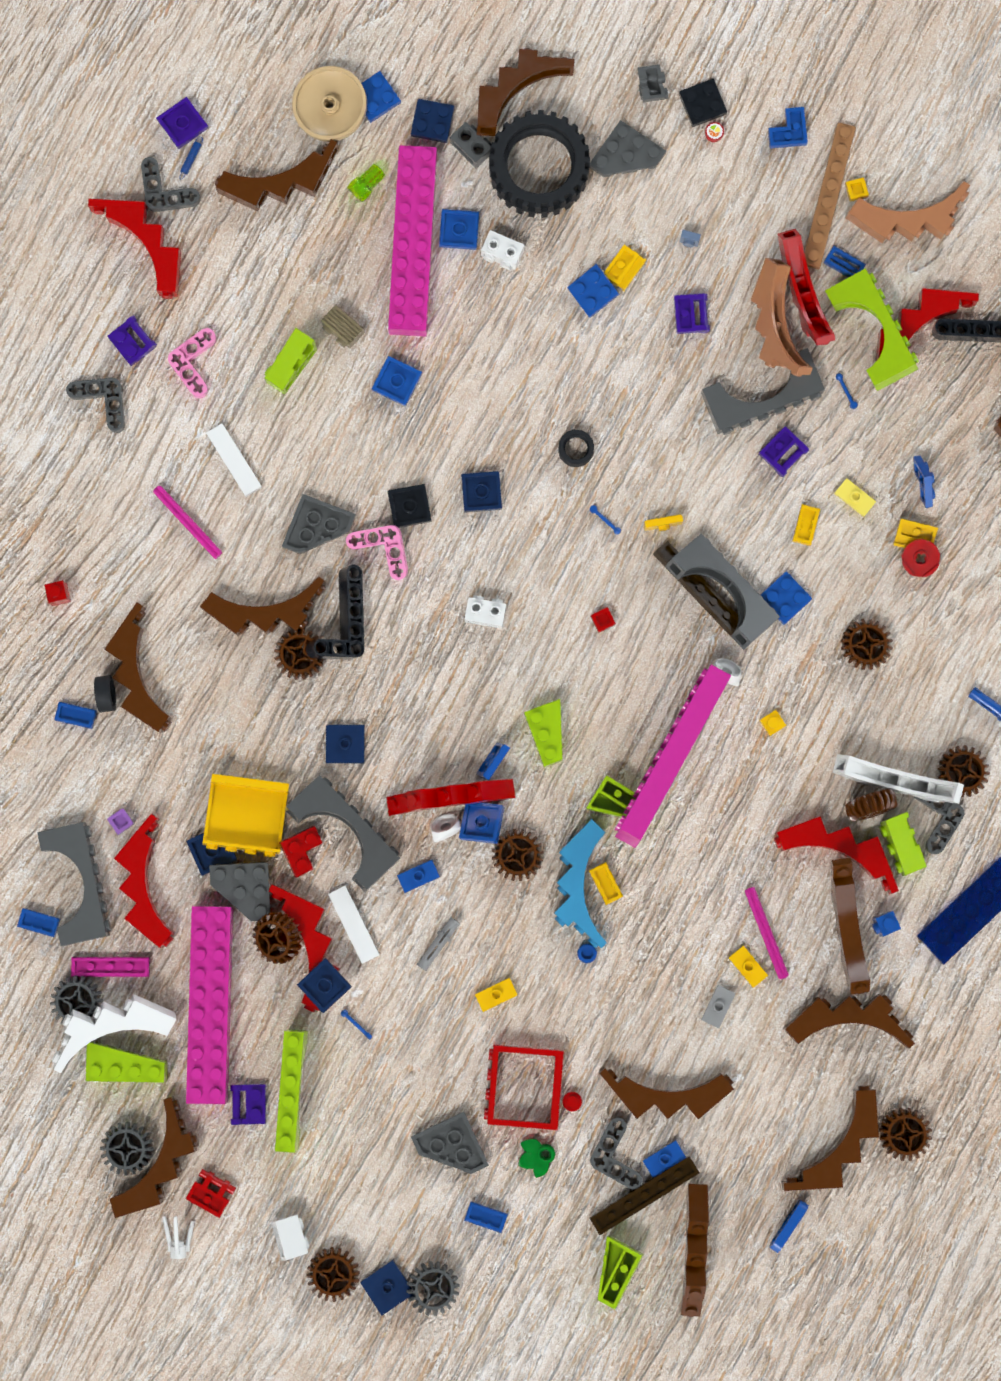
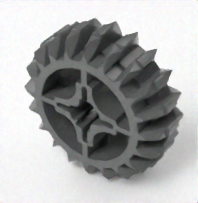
M76 975L73 976V982L70 977H67V984L60 981L59 985L61 988L54 987L58 994H51L52 998H56V1001L50 1002V1005H56V1008L52 1009L51 1012L59 1013L55 1019L58 1020L62 1017L61 1024L67 1015L63 1009L62 1001L69 1005L70 1014L73 1009L79 1011L84 1007L90 1008L86 1015L92 1017L97 1006L100 1007L97 1004L98 1002H103V999H98L97 996L101 995L102 991H94L98 988V985L95 984L91 987L92 979L85 983V976H81L79 981ZM78 986L71 997L64 996V993L70 987ZM84 988L89 992L91 1002L85 1000ZM77 997H78V1001H80L81 1003H84V1004L77 1005V1008H76V1007H75L76 1004H75L73 1001H70V1000H72V999H77Z
M128 1121L125 1123V1128L122 1123H118V1129L112 1126V1133L108 1131L105 1133L109 1139L103 1138L101 1140L102 1143L106 1144V1146L100 1147V1150H106V1153L102 1154L101 1158L107 1157L108 1160L104 1164H112L109 1169L110 1171L117 1167L116 1174L118 1175L122 1172V1169L124 1176L129 1174V1169L132 1175L136 1174V1168L139 1171L143 1170L141 1163L145 1166L149 1164L145 1158H152V1155L147 1152L154 1150V1147H148V1144L152 1143L153 1140H146L145 1137L149 1136L150 1133L142 1134L143 1126L136 1130L137 1123H134L132 1128H130V1122ZM124 1133L122 1143L120 1145H112L116 1136ZM130 1133L140 1140L142 1146L133 1143ZM127 1144V1146L133 1148V1150L128 1151L127 1154L126 1150L119 1148L124 1147ZM112 1151L121 1154L123 1163L114 1157ZM142 1152L139 1160L134 1164H130L132 1154Z
M429 1261L428 1268L424 1263H421L422 1270L420 1271L416 1267L414 1270L418 1274L416 1276L413 1274L409 1275V1277L414 1279L413 1282L407 1281V1285L412 1286V1289H407L406 1293H413L408 1300H416L412 1307L416 1308L419 1306L418 1312L420 1313L426 1308L425 1314L427 1316L430 1315L431 1310L433 1315L437 1316L438 1309L444 1314L445 1310L443 1307L446 1306L450 1310L452 1307L448 1303L450 1301L456 1303V1299L452 1298V1296L459 1295V1292L454 1291V1288H458L460 1285L453 1283L458 1277L456 1275L451 1276L454 1272L453 1269H449L446 1272L448 1267L446 1264L442 1265L440 1269L441 1264L439 1261L435 1263V1267H433V1262ZM438 1272L437 1276H434L430 1281L422 1279L428 1273ZM443 1276L446 1278L448 1283L447 1293L441 1289V1283L443 1281L441 1279L443 1278ZM435 1283H436L437 1285H436L435 1287H436L437 1290L440 1291L441 1293L434 1292V1291H432L431 1293H429V1291H431V1290H430L429 1287L426 1286L425 1284L434 1286ZM418 1284L425 1288L423 1301H421L418 1295ZM435 1296L444 1298L437 1304H428Z

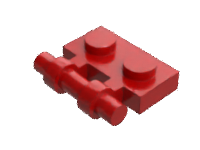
M202 1169L199 1176L205 1179L203 1184L195 1181L185 1199L220 1218L230 1201L223 1195L226 1191L233 1195L236 1187L230 1185L231 1182L226 1179L223 1181L216 1177L215 1173ZM210 1183L220 1187L218 1193L208 1188Z

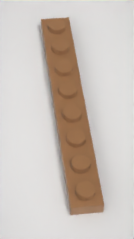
M839 122L836 126L804 252L807 266L819 270L821 267L856 129L855 126Z

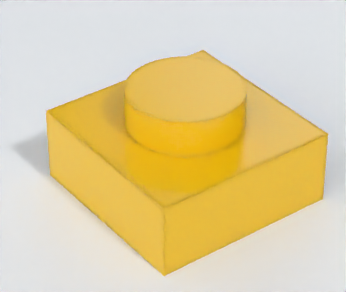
M864 177L845 183L850 202L869 196Z
M776 710L759 720L769 736H772L786 726Z

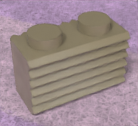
M337 304L321 320L322 329L328 335L333 334L336 336V341L343 348L347 346L350 349L365 333L364 328Z

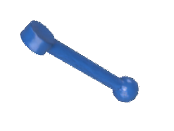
M841 373L836 374V379L841 383L850 401V408L856 409L858 404L853 401L843 381V375Z
M595 505L590 507V512L598 515L614 530L615 534L621 533V529L615 527L597 510Z
M347 1010L341 1011L342 1017H346L369 1040L372 1039L371 1034L348 1015Z

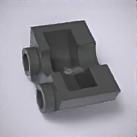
M660 65L638 67L641 100L643 102L668 99V90L662 84L665 83V73L661 72Z

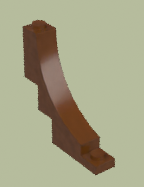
M330 139L329 143L325 144L322 149L323 155L313 151L297 166L273 176L243 177L223 171L222 175H219L215 181L218 194L255 211H259L266 195L287 204L294 188L315 197L339 149L338 142Z
M136 602L104 650L123 662L112 678L131 690L120 707L157 732L162 733L169 729L172 718L155 703L146 689L142 678L139 649L144 630L136 625V623L144 618L146 608Z
M851 857L831 860V900L836 914V931L841 945V962L850 995L870 992V977L865 961L857 915Z
M604 1067L599 1071V1074L636 1119L654 1104L667 1119L685 1104L695 1117L700 1119L734 1090L731 1086L734 1082L727 1074L723 1076L721 1073L701 1085L672 1091L643 1086L626 1076L616 1082L615 1079L618 1077L611 1068L606 1070Z
M870 1085L858 1086V1089L853 1090L851 1116L840 1140L820 1160L800 1169L801 1180H798V1177H787L786 1181H781L782 1190L843 1188L842 1164L861 1163L860 1139L879 1138L875 1089H870Z

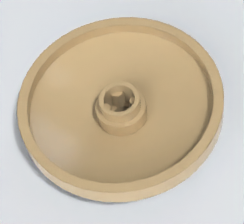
M324 66L312 70L298 83L292 99L293 114L300 128L310 137L324 142H329L330 139L339 141L353 134L362 124L367 111V96L361 82L353 73L337 66Z

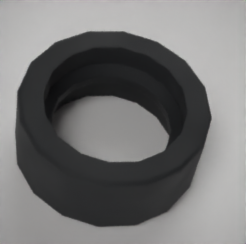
M574 429L566 432L559 441L558 453L560 459L570 467L586 465L594 453L593 439L582 430ZM572 438L584 440L587 444L585 456L580 459L570 458L565 451L567 441Z
M112 676L95 677L94 694L98 711L100 713L115 711L116 691Z

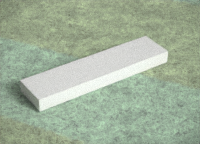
M221 423L206 432L245 497L262 488L224 425Z
M346 885L329 893L328 895L361 963L363 964L379 956V952Z

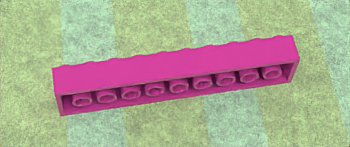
M399 145L388 321L389 335L427 337L437 147Z
M712 664L708 670L706 668L703 669L669 730L672 734H667L660 746L663 750L659 749L651 762L654 767L650 765L642 779L645 783H640L633 795L636 799H631L624 811L626 817L622 816L614 829L618 831L615 835L616 838L634 848L639 844L731 677L730 674Z
M192 906L186 1104L228 1103L233 907Z

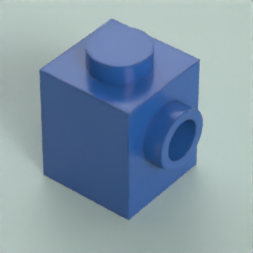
M889 911L872 919V927L880 937L901 929L894 911Z

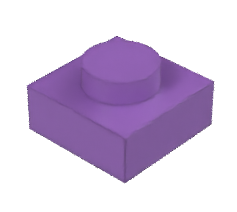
M124 808L107 819L118 835L135 824Z

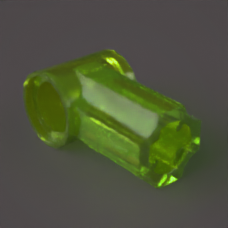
M373 164L361 177L353 179L347 189L360 202H363L372 193V189L385 178V174L380 167Z

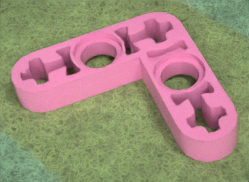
M209 328L199 331L174 349L168 356L169 364L195 398L205 397L208 393V387L190 362L215 344L216 335ZM205 334L211 335V340L209 342L208 340H204ZM197 339L200 340V342L202 343L203 347H201L200 344H199V342L196 341ZM190 344L197 345L195 353L187 351V347ZM174 356H177V357H180V356H181L180 361H181V363H182L183 365H185V366H182L181 369H180V366L178 365L177 362H174V363H173V361H174V358H173V357H174ZM185 370L193 371V376L190 379L183 377ZM194 381H196L199 387H202V393L195 392Z
M389 525L352 532L347 536L346 544L351 549L384 544L391 577L395 580H401L407 576L408 566L401 531L397 526ZM390 528L392 531H396L393 539L391 536L383 537L382 534L390 532ZM371 532L378 534V540L375 543L369 540ZM354 535L356 538L364 537L366 545H364V541H360L355 546V543H351V539L354 538ZM393 547H397L400 550L398 558H394L390 554ZM402 560V563H398L399 569H403L401 577H399V574H395L394 570L397 569V563L392 564V561Z

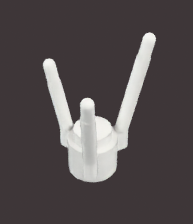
M163 1216L170 1258H186V1252L190 1251L194 1221L190 1223L186 1243L184 1244V1241L179 1240L177 1216H174V1241H171L167 1219Z

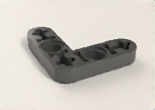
M147 157L142 161L141 169L145 201L150 211L160 212L190 208L200 203V194L194 188L162 192L160 169L157 160L153 157ZM149 163L153 164V175H150V172L147 168L149 166ZM151 180L158 182L157 187L154 189L147 187L148 182ZM190 194H194V201H190ZM180 195H183V197L186 198L184 199L185 203H182V198ZM177 196L178 202L176 204H169V197ZM162 197H164L166 205H163V202H160L163 201ZM153 199L158 201L156 206L152 205Z
M102 378L73 381L67 385L66 392L73 400L105 397L108 428L114 433H120L124 430L122 385L118 379ZM111 383H114L116 386H118L114 388L116 396H112V391L110 388H108L111 386ZM93 384L99 386V391L95 394L89 392V387ZM83 385H85L87 394L84 395L83 391H78L77 395H74L71 391L74 390L75 386L82 390L84 389ZM112 401L119 402L120 405L117 410L110 409L109 405ZM113 415H117V420L121 423L117 426L118 428L111 425L115 422Z
M914 796L917 801L942 816L926 842V849L930 854H939L944 850L965 815L964 809L959 804L944 802L942 808H936L933 801L928 803L926 800ZM957 808L959 817L953 818L952 822H955V825H953L950 821L945 820V818L950 819L953 814L950 812L951 809L955 810ZM942 824H947L950 827L949 834L943 835L940 832ZM939 837L945 838V841H939L938 846L940 848L933 851L931 842H936Z
M614 1117L610 1120L593 1151L590 1163L594 1169L630 1189H637L642 1184L641 1175L612 1158L627 1128L624 1119ZM618 1121H621L623 1129H618L615 1135H619L618 1139L613 1135L607 1134L609 1130L613 1132L615 1127L612 1124L614 1122L618 1123ZM606 1138H611L614 1141V1146L610 1149H606L603 1146V1141ZM599 1148L604 1152L610 1153L608 1156L604 1154L602 1157L603 1165H595L596 1161L594 1158H598L601 1155V1152L598 1151ZM613 1165H619L622 1168L620 1175L614 1176L611 1174L610 1170ZM626 1169L629 1170L627 1175L630 1177L637 1175V1184L633 1183V1185H630V1180L624 1178V1181L620 1180L624 1176Z

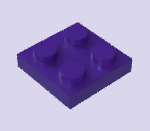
M187 97L156 117L178 150L209 129Z

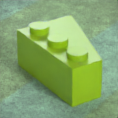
M295 328L283 349L277 355L273 365L269 366L264 374L266 383L285 395L316 353L315 340Z
M560 699L524 712L544 768L562 762Z
M606 775L586 810L619 818L622 816L626 817L624 811L631 799H636L633 797L635 792Z
M908 812L880 822L881 826L879 827L882 837H886L889 843L887 845L889 854L891 856L894 855L896 860L894 863L898 874L901 873L902 876L927 867L921 848L914 838L915 831L913 828H910L906 819L909 818Z
M610 1235L606 1238L597 1300L615 1310L644 1254Z

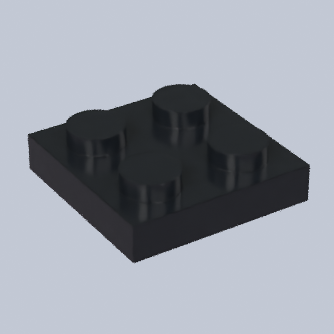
M714 78L679 91V97L692 128L727 115V109Z
M425 484L388 490L392 519L395 526L402 528L432 522Z

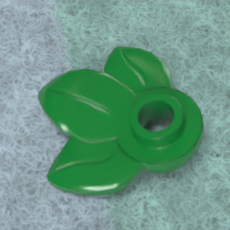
M536 1139L522 1141L521 1146L525 1153L521 1156L518 1166L524 1169H533L536 1178L545 1175L549 1169V1163L555 1158L554 1148L549 1144H541ZM544 1150L549 1151L548 1157L542 1156Z

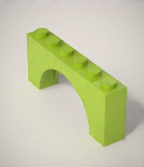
M865 268L828 288L825 292L836 312L847 308H859L868 311L881 322L884 330V347L878 360L866 370L876 390L879 391L918 370L916 363L919 360L914 352H909L907 347L911 345L907 337L901 336L899 331L902 328L898 320L893 321L891 315L894 313L890 305L884 304L883 299H885L881 288L876 289L874 285L877 283L876 278L872 272L869 274Z
M288 1029L284 1031L275 1142L276 1152L295 1153L299 1149V1104L303 1062L307 1049L308 1031Z

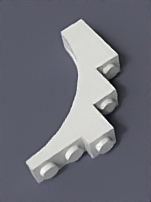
M837 754L832 772L866 785L892 789L896 793L909 794L933 802L942 801L959 804L964 787L961 783L919 776L877 765L849 755Z
M135 994L132 995L131 999L126 1000L123 1010L106 1002H103L100 1007L97 1006L93 1017L73 1009L70 1015L67 1014L62 1023L64 1025V1033L66 1034L61 1041L62 1047L60 1051H56L52 1058L54 1070L61 1073L68 1061L81 1048L109 1033L139 1029L154 1031L168 1036L176 1021V1014L174 1011Z

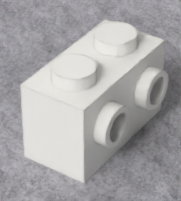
M490 230L481 249V256L488 262L493 263L495 261L500 263V266L507 270H516L523 255L525 245Z
M473 595V598L468 597L464 621L466 623L502 629L506 604L500 599L487 601L482 596Z
M298 1215L271 1222L281 1261L308 1254L309 1243L307 1238L303 1236L302 1230L304 1225L302 1219L298 1218Z

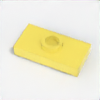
M847 478L834 493L863 517L876 503L873 498Z

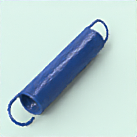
M196 141L193 143L181 167L180 172L181 174L184 173V177L191 169L202 146Z

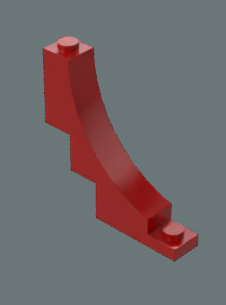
M88 198V207L91 212L98 215H103L106 212V218L109 223L128 231L146 248L154 264L159 296L164 299L178 297L181 251L175 247H163L165 230L162 225L146 224L148 209L146 203L142 201Z
M922 288L919 293L918 310L901 309L899 312L898 322L902 328L899 331L901 336H906L909 341L913 335L927 324L939 318L956 314L959 305L964 308L975 306L979 301V293ZM883 329L878 333L876 361L884 347Z
M150 814L114 859L131 873L119 889L136 902L124 919L157 947L163 948L165 946L167 948L174 940L172 937L174 932L158 914L152 901L148 884L149 859L155 840L148 833H153L159 826L158 821L160 820L154 814Z
M821 816L775 833L774 842L777 848H781V851L797 847H820L838 852L848 858L851 857L852 861L858 864L872 880L882 877V887L885 892L888 891V894L899 891L878 836L856 844L849 826L827 834Z
M272 884L269 892L273 893L271 897L281 902L283 898L286 899L282 910L290 918H294V924H299L297 928L299 931H302L301 936L307 950L310 973L323 961L333 940L316 931L326 909ZM333 965L338 971L340 970L339 967ZM304 994L301 1002L305 1004L304 1008L313 1013L315 1010L320 1011Z

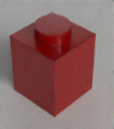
M63 580L44 585L47 600L51 606L71 602L68 585Z

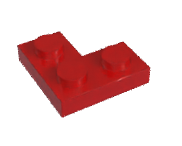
M311 826L279 842L296 878L313 870L306 851L322 844L315 826Z

